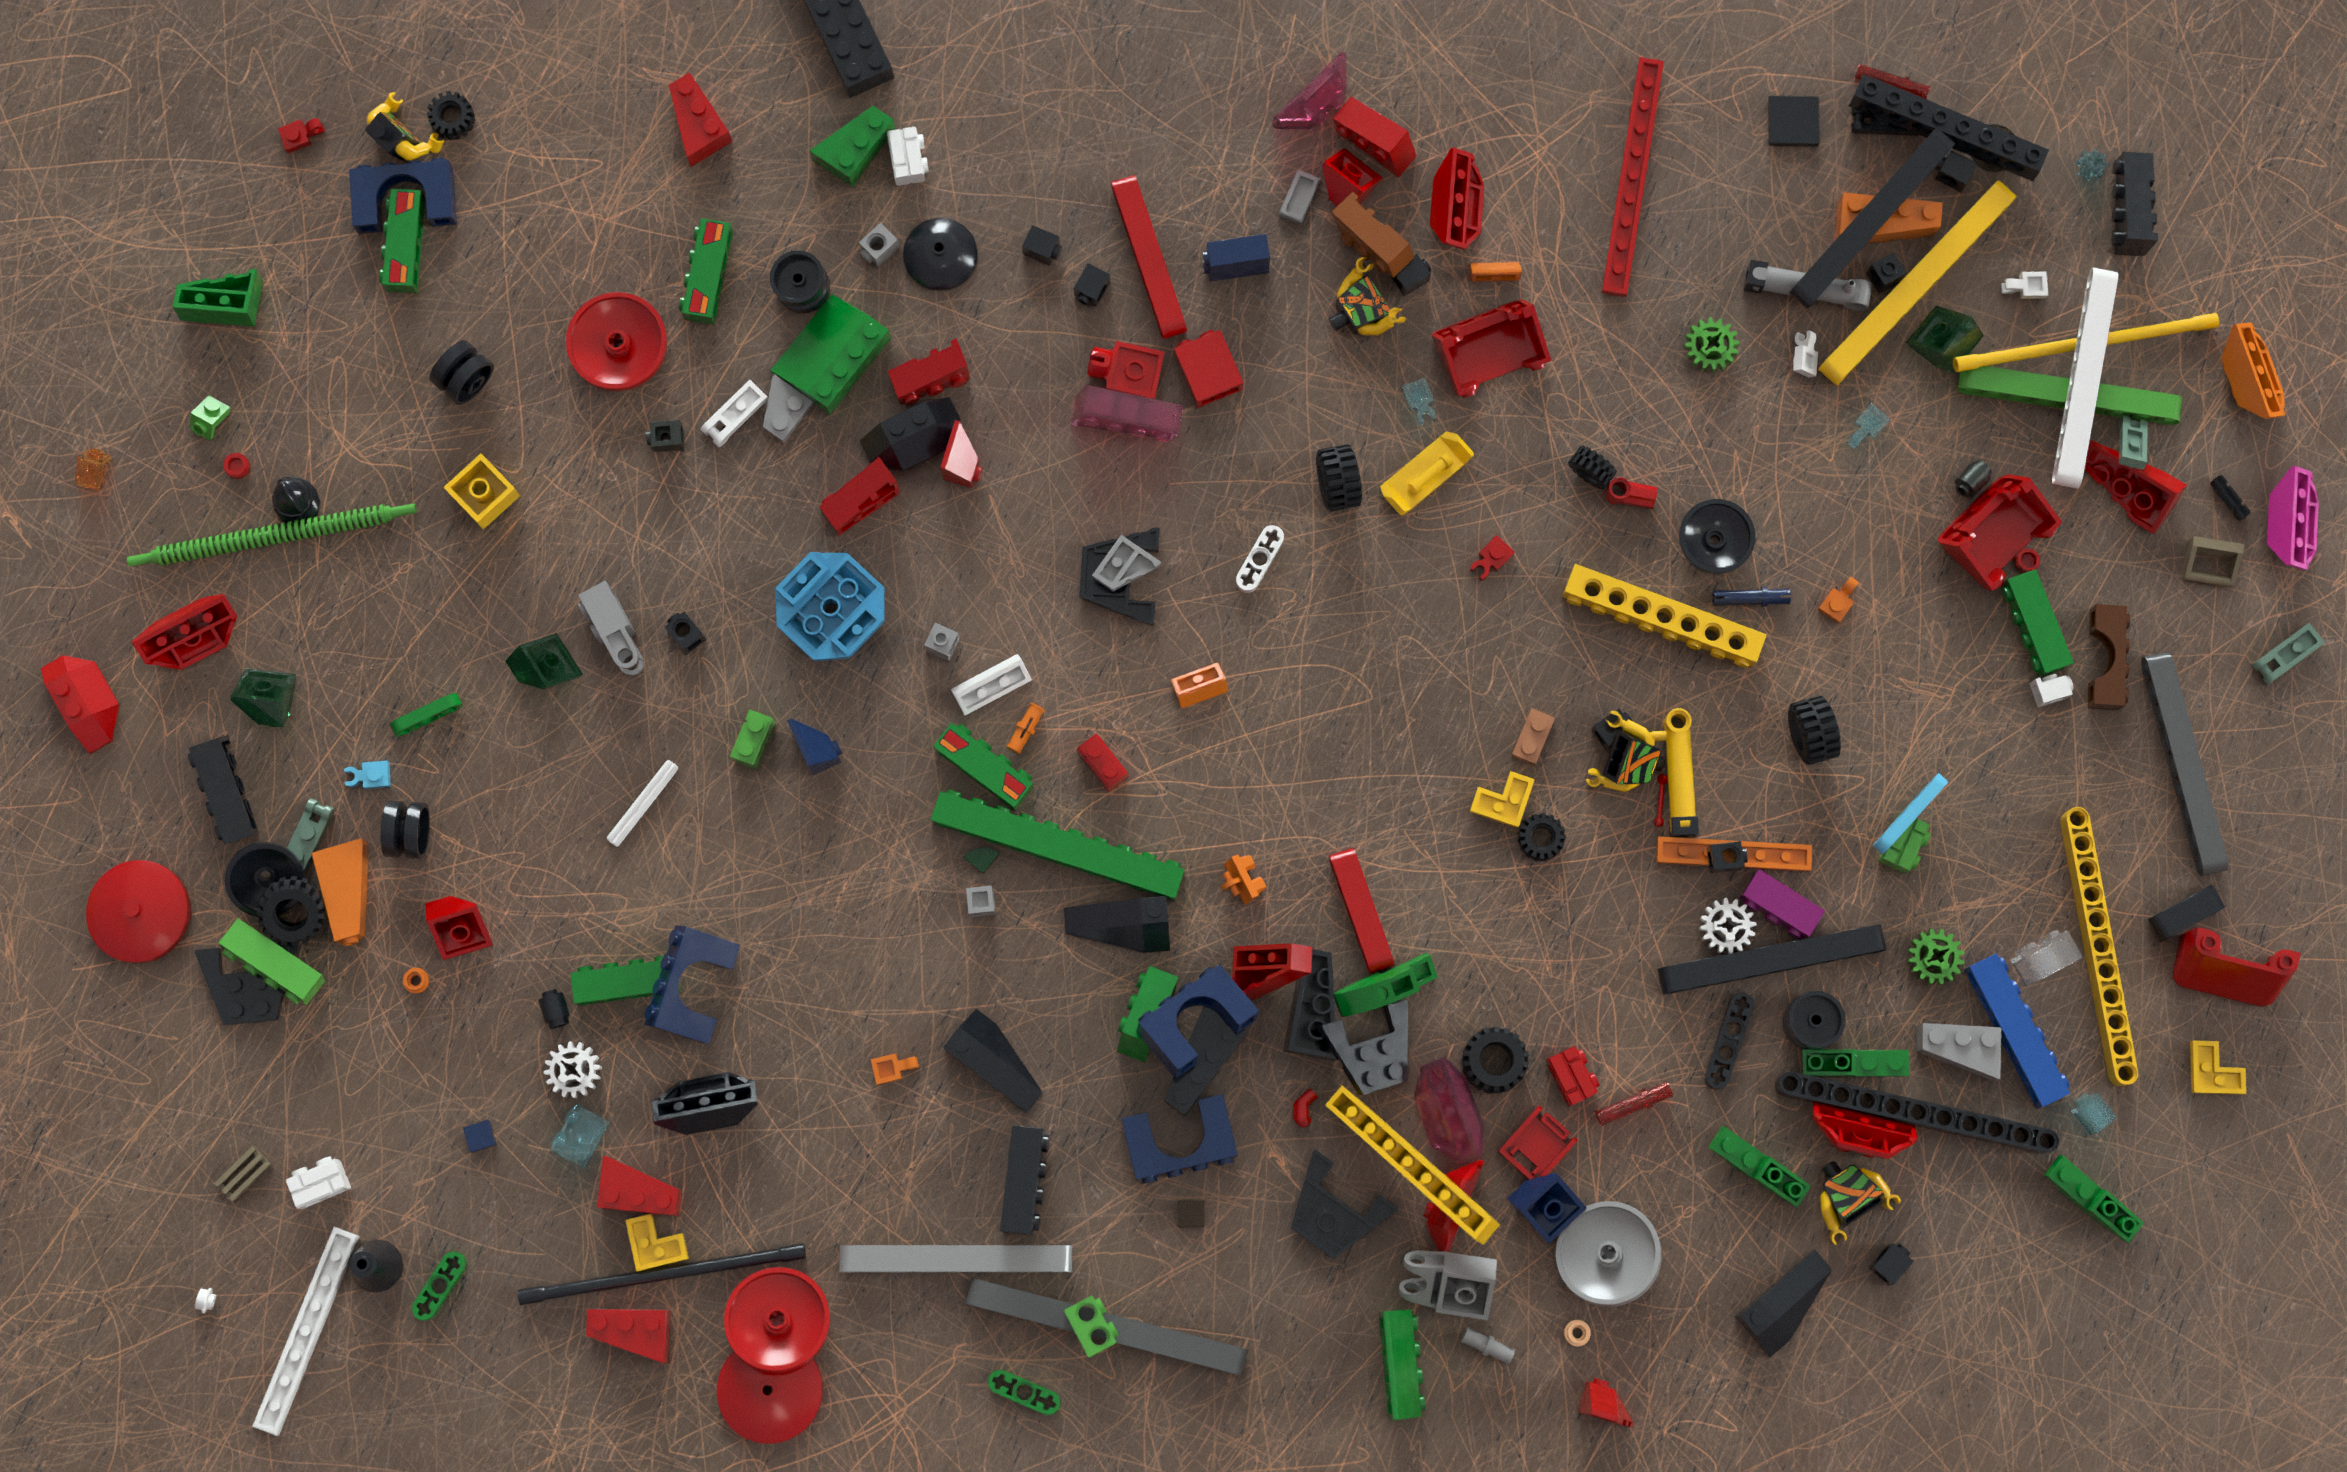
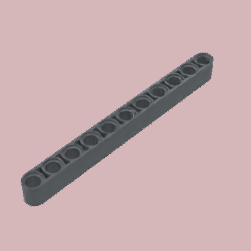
M971 1278L965 1304L1075 1332L1064 1312L1065 1309L1075 1304ZM1082 1307L1079 1311V1316L1083 1321H1090L1094 1317V1310ZM1109 1313L1102 1314L1107 1324L1112 1321L1119 1334V1336L1115 1337V1340L1119 1344L1242 1376L1248 1349ZM1097 1329L1092 1333V1337L1103 1340L1107 1339L1105 1331Z

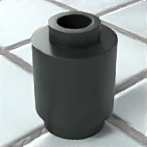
M1981 460L1970 463L1955 480L1958 493L1964 497H1974L1990 480L1991 468Z

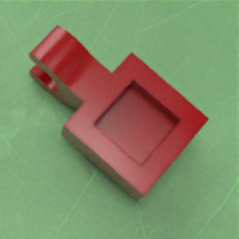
M317 117L309 120L305 125L301 119L278 128L285 150L291 153L311 145L309 138L324 133L325 129Z

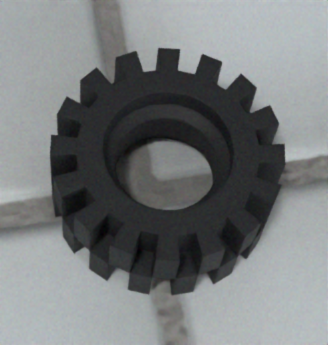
M446 91V96L442 93L438 94L440 97L438 100L434 97L432 99L433 105H428L430 112H427L428 121L433 130L442 138L446 136L448 140H452V137H455L456 140L461 139L460 134H463L464 137L468 135L466 130L471 131L473 129L471 124H475V113L466 97L460 96L458 92H454V95H452L451 91ZM449 108H456L460 111L459 120L452 124L445 123L442 120L444 111Z
M1583 445L1578 448L1568 462L1572 471L1578 474L1577 476L1583 478L1585 482H1589L1591 486H1596L1602 490L1607 487L1617 472L1614 469L1615 467L1610 464L1611 462L1604 459V456Z
M1541 813L1540 815L1534 814L1525 820L1518 833V844L1521 846V851L1526 853L1525 856L1534 858V861L1542 860L1543 862L1554 858L1561 851L1566 835H1564L1565 829L1564 826L1560 825L1559 819H1554V816L1551 814L1548 816L1546 813ZM1537 828L1547 829L1552 837L1551 843L1545 847L1537 846L1532 840L1533 831Z

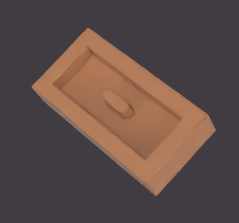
M1531 708L1511 756L1535 766L1555 718Z

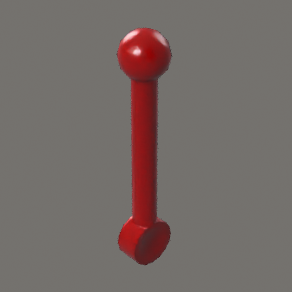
M1660 774L1657 778L1660 784L1657 818L1654 820V824L1657 827H1661L1664 824L1662 818L1664 788L1668 782V776Z

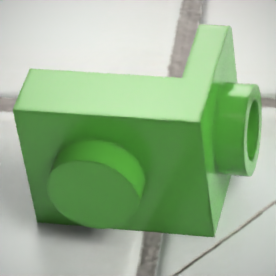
M208 395L191 412L190 429L197 435L212 440L215 428L230 414V407Z

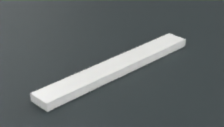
M333 1227L252 1427L279 1436L360 1236Z

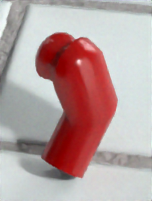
M1311 1088L1303 1093L1293 1104V1119L1302 1128L1310 1125L1311 1117H1309L1308 1106L1318 1098Z

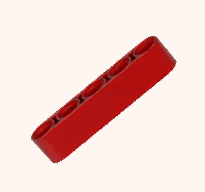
M1352 847L1329 855L1333 873L1369 973L1372 974L1395 966L1354 848Z

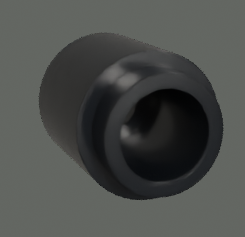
M557 989L542 993L543 998L539 999L538 1002L544 1022L548 1024L549 1029H556L569 1024L568 1017H570V1013L563 992L557 993Z

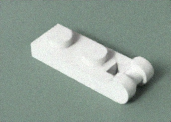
M749 380L704 423L701 431L706 436L710 435L714 439L713 443L718 447L723 446L729 437L768 400V397ZM720 422L725 426L721 432L716 428Z

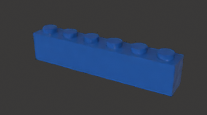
M1996 953L1965 968L1964 971L1993 1027H2001V1042L2036 1109L2070 1094L2068 1090L2070 1085L2065 1075L2059 1073L2056 1067L2057 1059L2051 1050H2047L2043 1042L2045 1041L2043 1032L2039 1027H2035L2031 1019L2033 1017L2031 1009L2026 1003L2023 1004L2019 996L2021 994L2019 986L2014 980L2011 981L2007 973L2009 970L2007 963L2002 957L1999 958Z

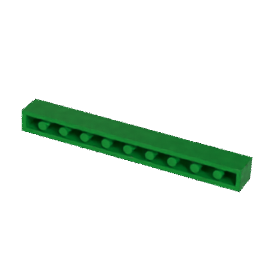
M947 790V793L940 791L931 817V823L1159 897L1166 896V899L1176 901L1185 873V869L1180 868L1181 864L1178 862L1166 860V863L1156 860L1157 856L1147 852H1142L1139 855L1133 853L1132 848L1122 844L1114 847L1108 845V841L1100 837L1093 836V839L1083 837V832L1069 828L1067 832L1058 829L1059 825L1050 821H1044V824L1034 821L1035 817L1025 813H1020V816L1011 814L1010 809L1000 805H996L995 808L986 806V801L972 797L970 801L961 798L962 794L953 790Z

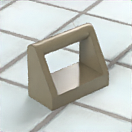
M2193 536L2186 542L2182 579L2234 588L2243 556L2244 544ZM2196 553L2230 559L2229 576L2192 571Z

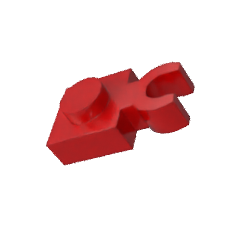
M1496 535L1479 552L1478 555L1483 560L1475 561L1471 565L1470 571L1473 572L1475 568L1481 567L1484 573L1479 579L1483 581L1487 578L1491 567L1497 572L1515 552Z

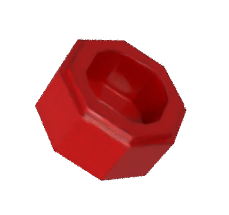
M2022 549L2014 557V567L2021 574L2035 570L2040 566V555L2034 549Z

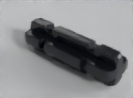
M2217 476L2210 482V485L2215 491L2218 490L2220 492L2218 495L2230 510L2233 509V514L2237 520H2243L2251 513L2246 505H2242V499L2231 485L2228 486L2226 484L2228 481L2224 476Z

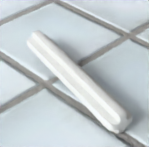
M667 760L607 836V840L614 846H619L678 771V766L675 763Z

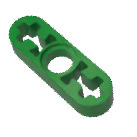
M452 693L395 719L390 723V727L395 737H400L457 711L463 704L458 693Z
M453 1251L444 1255L412 1305V1313L415 1318L428 1321L436 1316L467 1268V1259L462 1253ZM450 1258H459V1269L453 1268L449 1275L454 1276L452 1280L447 1275L440 1274L442 1269L444 1272H447L451 1267V1264L448 1262ZM439 1278L444 1279L447 1284L446 1290L441 1294H437L433 1290V1283ZM427 1292L432 1297L439 1298L438 1302L432 1300L428 1308L431 1310L429 1314H420L422 1309L419 1305L426 1304L430 1297L425 1296Z
M996 1370L988 1378V1386L991 1391L1040 1413L1051 1415L1057 1412L1061 1402L1057 1393L1005 1370ZM1003 1374L1005 1376L1004 1380L1012 1384L1013 1378L1018 1380L1013 1387L1012 1396L1007 1394L1009 1388L1005 1386L996 1389V1383L993 1382V1378L1000 1377ZM1022 1384H1026L1032 1389V1395L1027 1400H1021L1017 1396V1388ZM1036 1390L1042 1391L1039 1396L1043 1398H1048L1049 1395H1052L1056 1406L1045 1410L1043 1409L1044 1404L1037 1401L1036 1406L1032 1405L1031 1402L1036 1397Z

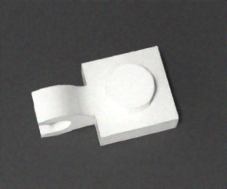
M2021 272L2019 279H2005V283H2001L2002 294L2020 292L2021 299H2044L2048 296L2047 272Z
M1809 330L1805 339V335L1798 332L1795 335V342L1798 346L1795 347L1793 371L1806 377H1814L1817 373L1818 352L1814 350L1816 334Z

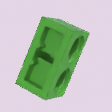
M1091 1295L1064 1310L1088 1358L1117 1343L1115 1337L1119 1336L1112 1321L1107 1324L1102 1314L1107 1311L1100 1298L1095 1300ZM1083 1306H1091L1093 1308L1094 1317L1092 1320L1083 1321L1080 1318L1079 1311ZM1097 1329L1105 1331L1107 1335L1106 1342L1102 1345L1094 1344L1091 1339L1092 1333Z

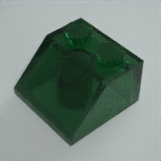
M1936 305L1906 343L1935 367L1954 373L1953 358L1969 355L1984 335L1972 316Z

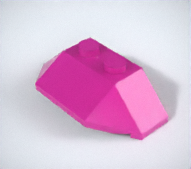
M2292 466L2269 495L2267 545L2286 565L2300 570H2307L2308 564L2312 561L2317 549L2319 502L2316 488L2312 482V472Z

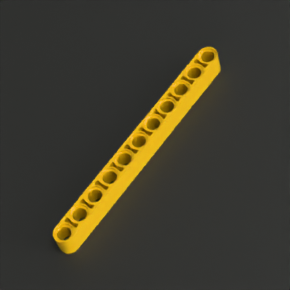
M1998 180L1824 361L1818 370L1838 386L2012 204L2017 195Z
M2074 807L2061 816L2060 825L2108 1078L2113 1085L2122 1087L2132 1084L2137 1080L2138 1068L2090 816L2084 808ZM2071 814H2074L2079 818V826H2075L2071 823ZM2076 839L2084 843V851H2080L2075 847ZM2081 864L2088 867V876L2080 873L2079 867ZM2086 889L2094 894L2093 902L2085 898L2084 892ZM2090 915H2095L2098 918V927L2090 924ZM2095 940L2103 943L2104 950L2102 953L2094 948ZM2100 965L2108 969L2109 975L2107 978L2099 974ZM2105 991H2109L2113 995V1002L2111 1004L2107 1003L2104 999ZM2110 1016L2117 1019V1029L2110 1027L2108 1023ZM2115 1042H2119L2123 1047L2121 1055L2116 1054L2113 1049ZM2121 1067L2128 1073L2126 1081L2122 1080L2118 1075Z

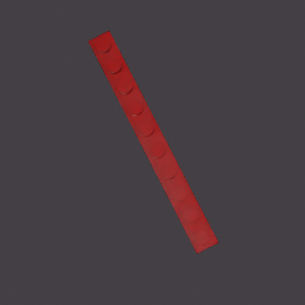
M1639 57L1601 291L1603 294L1627 296L1664 61L1643 57Z

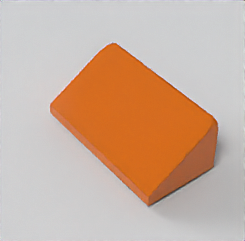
M1517 262L1470 263V281H1518L1521 277L1522 268Z
M1218 662L1170 679L1181 708L1228 692L1227 682Z

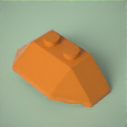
M2252 322L2233 325L2221 360L2237 405L2264 419L2285 416L2284 392L2267 346L2255 331Z

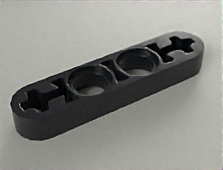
M1747 993L1735 994L1728 1003L1705 1073V1082L1711 1089H1722L1730 1080L1754 1006L1753 999ZM1741 998L1745 999L1744 1004L1748 1005V1008L1742 1009L1739 1017H1745L1744 1021L1738 1017H1730V1013L1734 1015L1737 1013L1738 1005L1735 1004V1001H1739ZM1729 1022H1736L1740 1026V1033L1737 1036H1731L1727 1033L1726 1026ZM1721 1046H1727L1732 1050L1730 1060L1725 1061L1719 1057L1718 1050ZM1714 1061L1720 1065L1729 1066L1728 1070L1722 1068L1720 1076L1724 1078V1081L1718 1082L1717 1085L1714 1084V1079L1710 1077L1719 1068V1066H1714Z

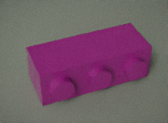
M1760 869L1754 873L1739 899L1744 901L1743 905H1747L1746 908L1753 912L1757 910L1766 915L1765 919L1776 926L1781 924L1788 929L1787 933L1798 940L1810 937L1825 912L1819 906Z

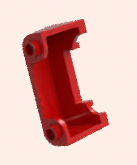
M1523 299L1498 306L1441 328L1431 334L1456 395L1462 396V398L1476 394V389L1479 388L1480 383L1521 367L1531 368V371H1536L1546 366L1545 363L1552 361L1534 304Z
M2007 474L1995 480L1940 534L1938 542L1984 589L1994 591L2004 583L2006 574L2002 569L2034 537L2045 539L2051 537L2063 522L2029 477Z
M2197 927L2180 934L2173 967V979L2177 985L2183 988L2264 1007L2272 1004L2296 972L2301 953L2283 949L2277 951L2273 956H2269L2265 964H2259L2220 954L2221 939L2219 935L2212 930Z

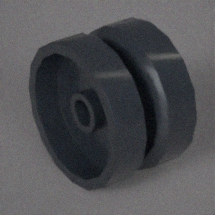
M790 251L774 262L770 271V284L773 292L788 310L796 313H810L820 308L826 302L830 293V280L822 264L813 254L806 251Z
M461 340L447 349L433 366L429 377L431 383L440 391L446 390V395L456 405H463L475 397L489 381L494 370L493 363L484 355H477V349L467 340Z
M389 800L385 805L381 822L380 841L383 855L385 857L399 858L404 852L407 858L422 859L425 856L429 841L430 814L428 805L426 803L412 802L406 807L402 801Z
M1810 991L1794 999L1786 1007L1783 1016V1029L1787 1038L1796 1047L1801 1049H1822L1835 1043L1843 1034L1846 1025L1845 1012L1841 1003L1834 996L1823 991ZM1813 1016L1817 1019L1815 1022L1818 1023V1025H1814L1812 1023L1811 1018Z

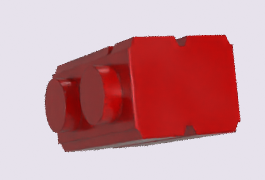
M1097 733L1077 748V754L1099 782H1102L1103 787L1108 793L1129 778L1128 772Z
M1573 1046L1545 1060L1568 1107L1599 1093L1597 1087L1600 1086L1593 1072L1589 1074L1585 1066L1588 1060L1582 1049L1577 1050L1576 1046Z

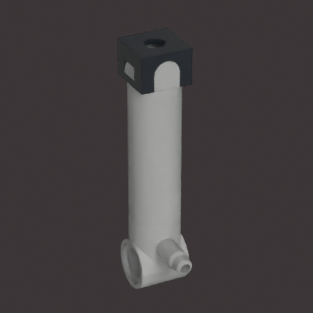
M1751 260L1747 266L1743 291L1759 294L1762 291L1792 296L1789 292L1806 273L1768 266V262ZM1835 278L1816 300L1844 305L1845 308L1854 311H1865L1869 309L1872 283L1863 279L1843 280Z

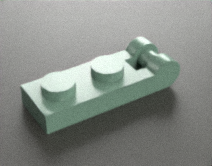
M2122 415L2118 425L2120 430L2119 464L2144 470L2147 464L2148 421L2141 419L2135 421L2131 420L2129 416Z
M2308 623L2251 666L2255 671L2259 670L2264 677L2262 680L2268 685L2325 642L2311 624ZM2271 660L2277 666V669L2274 671L2267 665Z
M312 798L306 803L304 813L287 846V849L293 852L301 862L304 874H306L313 859L312 853L317 851L335 812V808L328 805L324 807L319 804V801ZM314 814L321 816L318 823L312 821Z

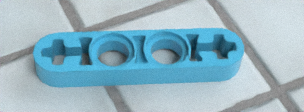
M1938 773L1878 838L1873 847L1883 855L1945 787L1948 781Z

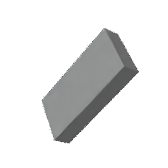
M1297 170L1280 209L1279 216L1302 225L1321 179Z

